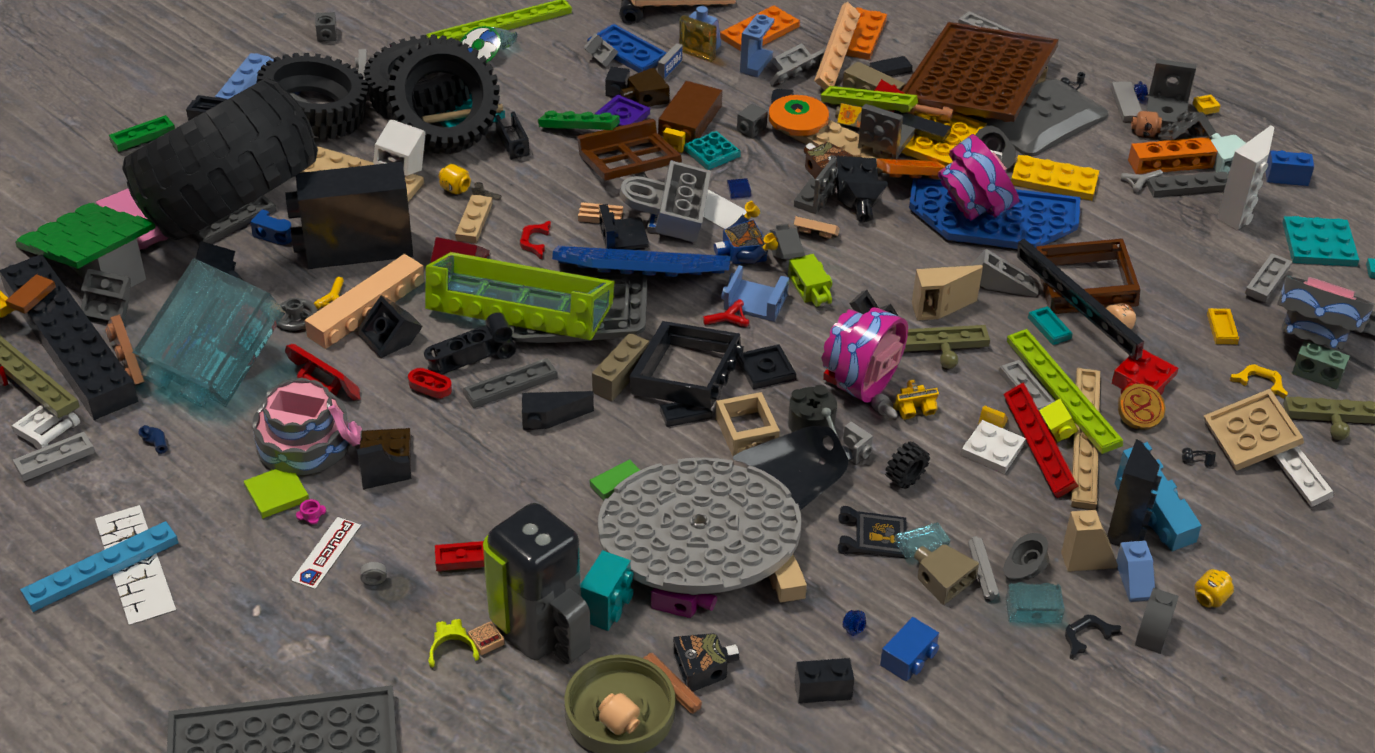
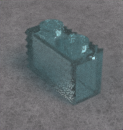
M1022 582L1010 583L1008 585L1006 594L1008 622L1062 623L1065 609L1061 585L1050 583L1040 585L1032 583L1029 585Z

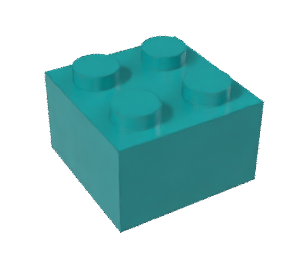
M602 550L581 583V597L589 607L590 625L609 631L612 624L619 621L625 603L629 604L633 596V589H631L633 572L630 571L631 560Z

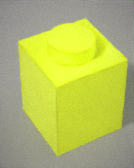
M1061 399L1039 410L1057 442L1069 438L1072 434L1079 431Z

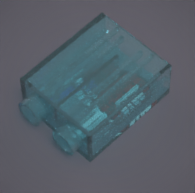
M193 258L132 353L146 365L141 375L156 386L167 389L171 381L182 385L179 394L193 404L204 408L208 400L211 399L226 407L282 319L285 311L269 292Z

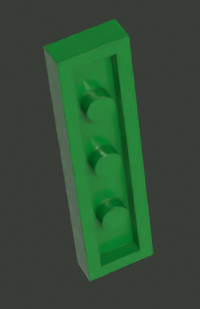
M547 111L538 119L539 127L613 130L620 124L619 115H611V113L595 115L592 112L575 114L573 111L564 113Z

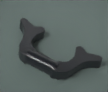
M1089 614L1069 624L1065 631V637L1071 648L1070 659H1074L1078 653H1085L1087 646L1081 643L1075 636L1079 631L1086 627H1096L1101 631L1104 639L1108 640L1110 635L1120 633L1121 626L1108 624L1097 616Z

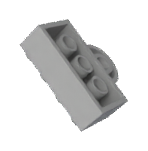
M670 160L664 182L639 176L629 177L622 182L619 192L620 198L627 206L633 209L658 215L655 232L696 243L703 221L711 171ZM632 191H636V192H640V193H643V194H647L648 196L642 195V194H638V193H634V192H632Z

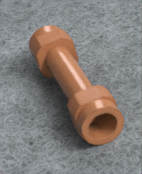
M916 104L909 112H906L913 115L917 112L941 117L942 121H951L953 117V109L948 107L938 109Z

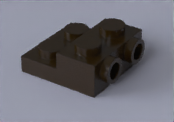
M410 428L364 430L361 432L360 449L382 444L384 451L390 455L397 457L408 456L411 468Z

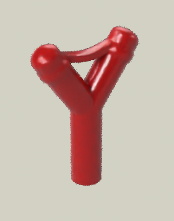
M738 299L725 312L703 316V323L707 325L729 321L747 327L749 319H746L742 313L744 302ZM740 310L741 317L734 314Z

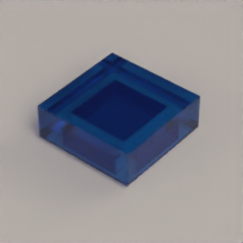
M748 178L727 180V188L731 199L751 197Z

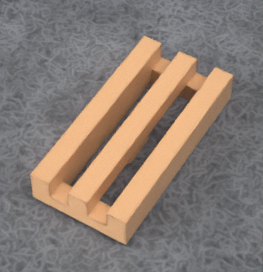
M581 202L578 221L599 223V205L603 204ZM608 205L609 211L614 213L615 220L622 219L623 206Z

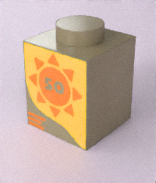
M841 103V106L836 109L835 118L838 119L837 123L860 127L862 107Z

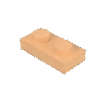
M797 216L794 221V225L799 228L798 231L811 234V231L820 232L819 236L831 239L832 235L838 236L840 230L836 225Z

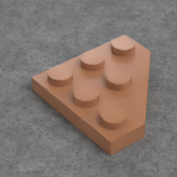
M113 316L110 318L105 329L109 342L114 341L116 357L119 362H123L125 370L134 381V385L142 384L144 379L121 316Z

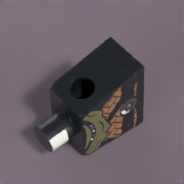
M714 633L673 637V656L683 683L692 692L724 680L727 677L728 663L739 660L737 646L722 647L718 636Z

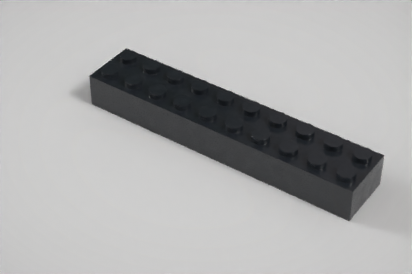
M42 254L0 270L2 283L9 297L36 274L55 282L56 288L26 314L21 313V315L93 420L139 402L134 381Z

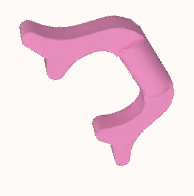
M335 404L328 407L342 438L353 447L359 445L361 441V426L352 421L349 423V431L344 423L342 410H339Z

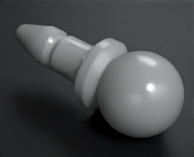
M877 394L873 397L871 405L874 410L878 411L881 415L897 418V412L893 408V403L886 395Z

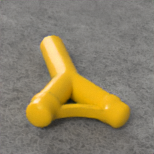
M336 277L330 293L314 302L317 309L325 307L329 302L340 297L339 293L344 283L342 277Z

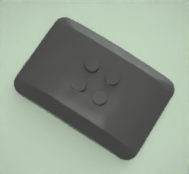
M1049 79L1035 85L1014 122H1004L994 118L987 119L982 116H977L976 120L987 123V126L999 128L1013 144L1015 150L1021 154L1035 156L1105 120L1108 111L1059 79Z
M633 271V274L615 272L582 275L614 281L613 304L591 340L510 325L513 331L511 338L518 342L552 343L602 340L625 337L628 334H639L646 328L647 275L642 274L641 271ZM513 293L512 302L517 303L522 295ZM527 297L524 304L559 310L562 302ZM568 305L565 312L570 313V305ZM594 308L593 324L602 311L601 309Z

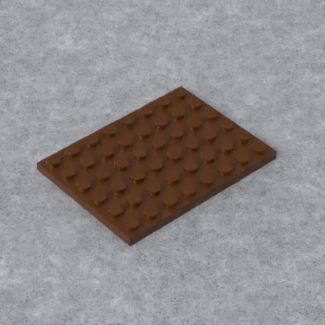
M948 22L902 89V92L917 95L918 105L938 109L948 107L953 109L954 112H960L965 115H977L987 119L994 118L1004 122H1014L1057 49L1059 39Z

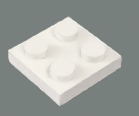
M982 420L963 446L961 456L1005 474L1025 445L1026 438Z

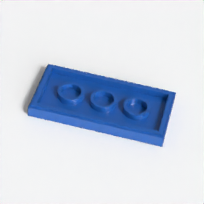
M615 24L597 33V35L618 51L613 59L638 73L658 66V62L667 53Z

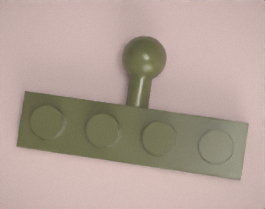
M986 325L908 329L904 351L941 349V365L946 369H952L958 364V356L951 349L989 347L990 338Z
M1297 396L1285 397L1283 402L1284 409L1291 419L1332 421L1333 425L1330 428V433L1336 440H1344L1349 436L1350 427L1345 422L1375 424V402L1303 398Z

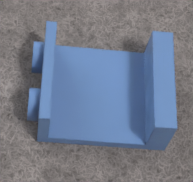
M739 265L735 273H731L728 287L725 286L723 288L721 299L724 300V309L727 310L735 301L741 299L744 302L742 307L743 314L775 322L788 295L789 277L780 276L774 288L742 280L743 266Z

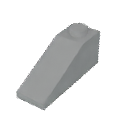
M987 249L970 264V266H983L980 286L985 289L1031 297L1038 295L1039 280Z

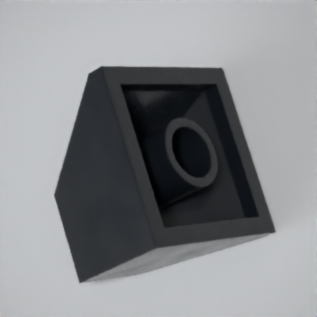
M381 295L356 332L379 357L383 358L411 345L423 326L412 314Z

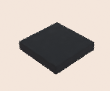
M780 344L743 352L742 356L737 359L753 390L796 380V372Z

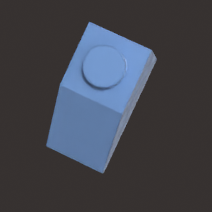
M1146 541L1121 542L1116 561L1129 602L1149 600L1152 590L1155 588L1153 559Z

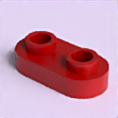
M425 368L413 369L408 374V384L413 390L435 398H445L452 392V382L447 376Z

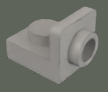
M849 422L844 428L843 443L850 449H853L854 459L852 462L857 464L862 459H867L872 453L873 436L853 422Z

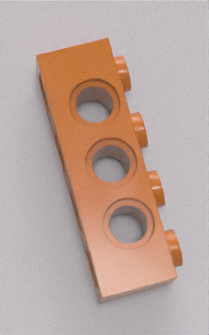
M1209 137L1131 144L1128 161L1135 174H1147L1157 170L1172 172L1214 167L1218 151Z

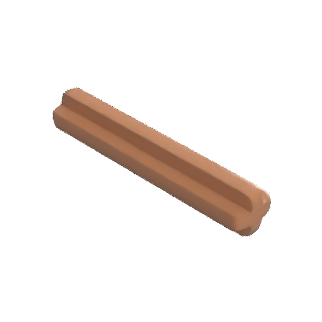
M649 653L643 658L654 663L665 672L673 685L675 698L690 713H695L701 709L702 701L655 654Z

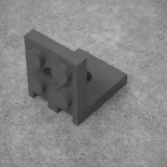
M1156 59L1146 111L1158 113L1159 117L1162 118L1161 127L1170 123L1172 125L1177 121V116L1188 111V100L1196 72V64ZM1174 77L1178 81L1175 83H1170L1167 81V79Z
M865 104L861 111L858 148L862 149L866 145L873 148L874 154L881 155L884 151L892 154L891 159H897L915 135V128L902 124L903 115Z

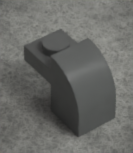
M1153 588L1135 642L1136 646L1161 654L1179 596Z

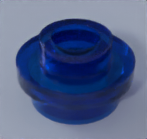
M1142 81L1133 85L1137 99L1145 100V96H1148L1147 85L1143 84Z
M850 610L843 619V628L851 636L858 635L866 627V615L860 610Z

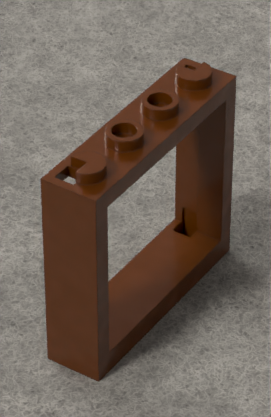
M1123 238L1036 246V249L1055 265L1117 260L1125 285L1087 288L1084 290L1105 308L1121 303L1128 304L1131 307L1139 306L1141 289ZM1040 278L1047 306L1055 314L1079 312Z

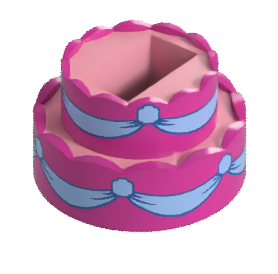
M971 134L950 150L949 157L953 162L940 170L938 177L941 179L943 187L948 190L949 197L956 202L958 209L964 212L967 219L972 221L984 212L996 218L1019 203L1018 194L1006 174L1005 166L994 152L992 153L976 135Z
M876 307L871 308L865 314L848 309L846 313L840 315L838 322L831 328L830 337L824 343V353L821 357L823 367L835 373L837 387L864 402H871L875 395L880 394L891 380L903 355L908 337L907 321Z

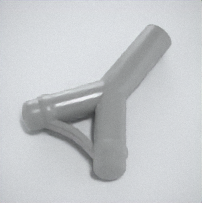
M1157 170L1143 175L1122 173L1120 178L1123 181L1129 182L1133 187V192L1137 193L1142 189L1144 183L1148 181V178L1163 177V172Z

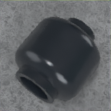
M623 0L619 12L620 18L623 22L629 24L639 23L643 18L645 7L634 6L631 0Z

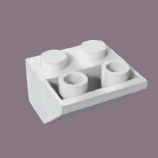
M389 120L375 143L373 164L402 162L404 175L406 176L421 171L425 131L395 120Z

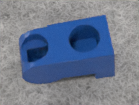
M263 209L250 221L253 237L281 245L292 242V226L290 221L270 217L269 211Z

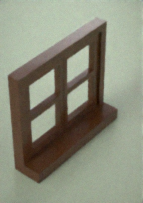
M654 119L615 127L613 130H602L577 136L579 155L604 181L669 166L670 160L682 163L681 154L657 133L656 121ZM648 142L655 146L634 152L628 148ZM619 150L622 153L621 155L600 159L597 154ZM659 151L664 155L645 161L638 157ZM629 159L633 163L612 169L606 165Z

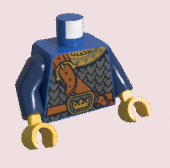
M749 201L745 204L747 213L745 215L742 214L732 226L724 229L723 241L713 245L716 255L727 254L731 256L730 261L733 264L767 261L768 250H776L778 248L775 235L768 233L764 237L754 219L750 220L751 217L759 216L760 209L753 201Z

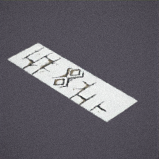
M140 505L95 518L104 549L148 530ZM157 553L113 574L129 625L176 610Z

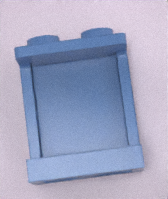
M757 14L742 32L740 73L758 77L773 58V51L763 49L762 46L763 36L773 25L774 18Z

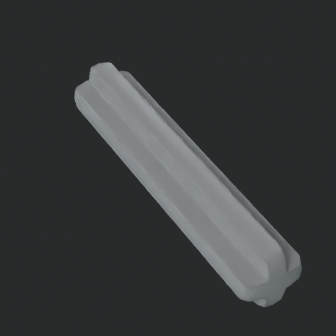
M973 536L968 541V546L972 559L979 563L977 573L984 598L993 601L999 596L997 584L983 540Z

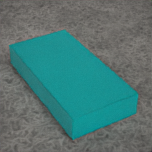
M1048 306L1029 312L1028 319L1052 345L1072 339L1073 333Z

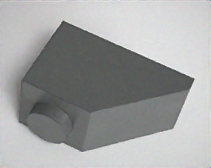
M789 224L776 225V229L770 230V233L775 235L778 242V248L772 250L773 256L782 259L805 256L796 228L789 227Z

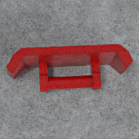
M296 344L286 345L285 353L288 358L296 365L305 364L297 374V378L319 381L311 376L317 367L335 378L329 386L319 381L324 387L329 389V392L336 396L339 389L343 386L346 394L354 401L360 400L359 387L343 373Z

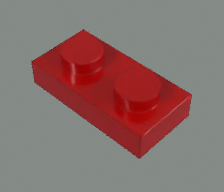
M484 541L435 545L436 571L484 567Z

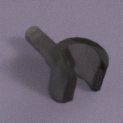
M476 182L474 184L475 188H471L473 195H482L501 200L502 195L484 190L483 183Z

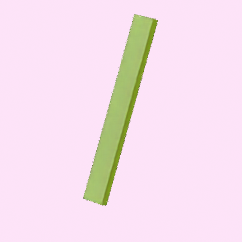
M555 0L428 33L426 36L430 38L431 35H437L438 39L441 36H446L447 40L454 38L461 41L466 33L480 26L492 27L497 32H502L572 13V7L566 0Z
M1028 329L1007 336V343L1056 400L1061 399L1073 421L1101 454L1123 446V439Z

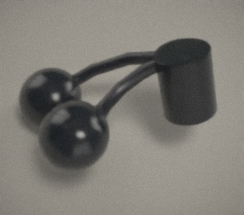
M1079 72L1076 82H1071L1067 77L1061 78L1060 81L1077 90L1084 83L1085 73ZM1070 83L1079 84V86L1077 88H1074L1070 85Z
M1189 447L1182 449V460L1184 462H1191L1195 456L1206 455L1204 464L1214 465L1216 453L1213 451H1193Z

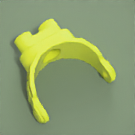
M461 619L452 620L451 624L447 625L445 621L436 623L437 632L434 633V643L431 646L428 659L430 667L433 668L435 664L433 655L436 648L443 642L451 639L467 643L473 650L475 661L479 660V652L476 649V645L468 637L466 629L462 628Z

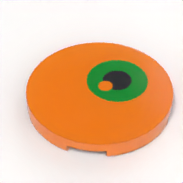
M805 95L781 97L774 101L769 108V122L775 129L789 132V135L792 136L816 134L819 132V129L828 124L829 111L826 105L813 97Z

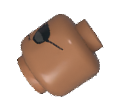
M1139 111L1136 117H1132L1131 129H1135L1137 136L1155 137L1157 133H1160L1162 118L1159 117L1157 112Z

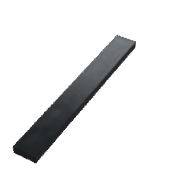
M1025 238L1018 241L1017 258L1133 359L1137 360L1142 357L1144 341Z

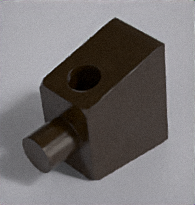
M653 67L629 76L627 88L620 90V96L632 99L647 107L670 103V87Z

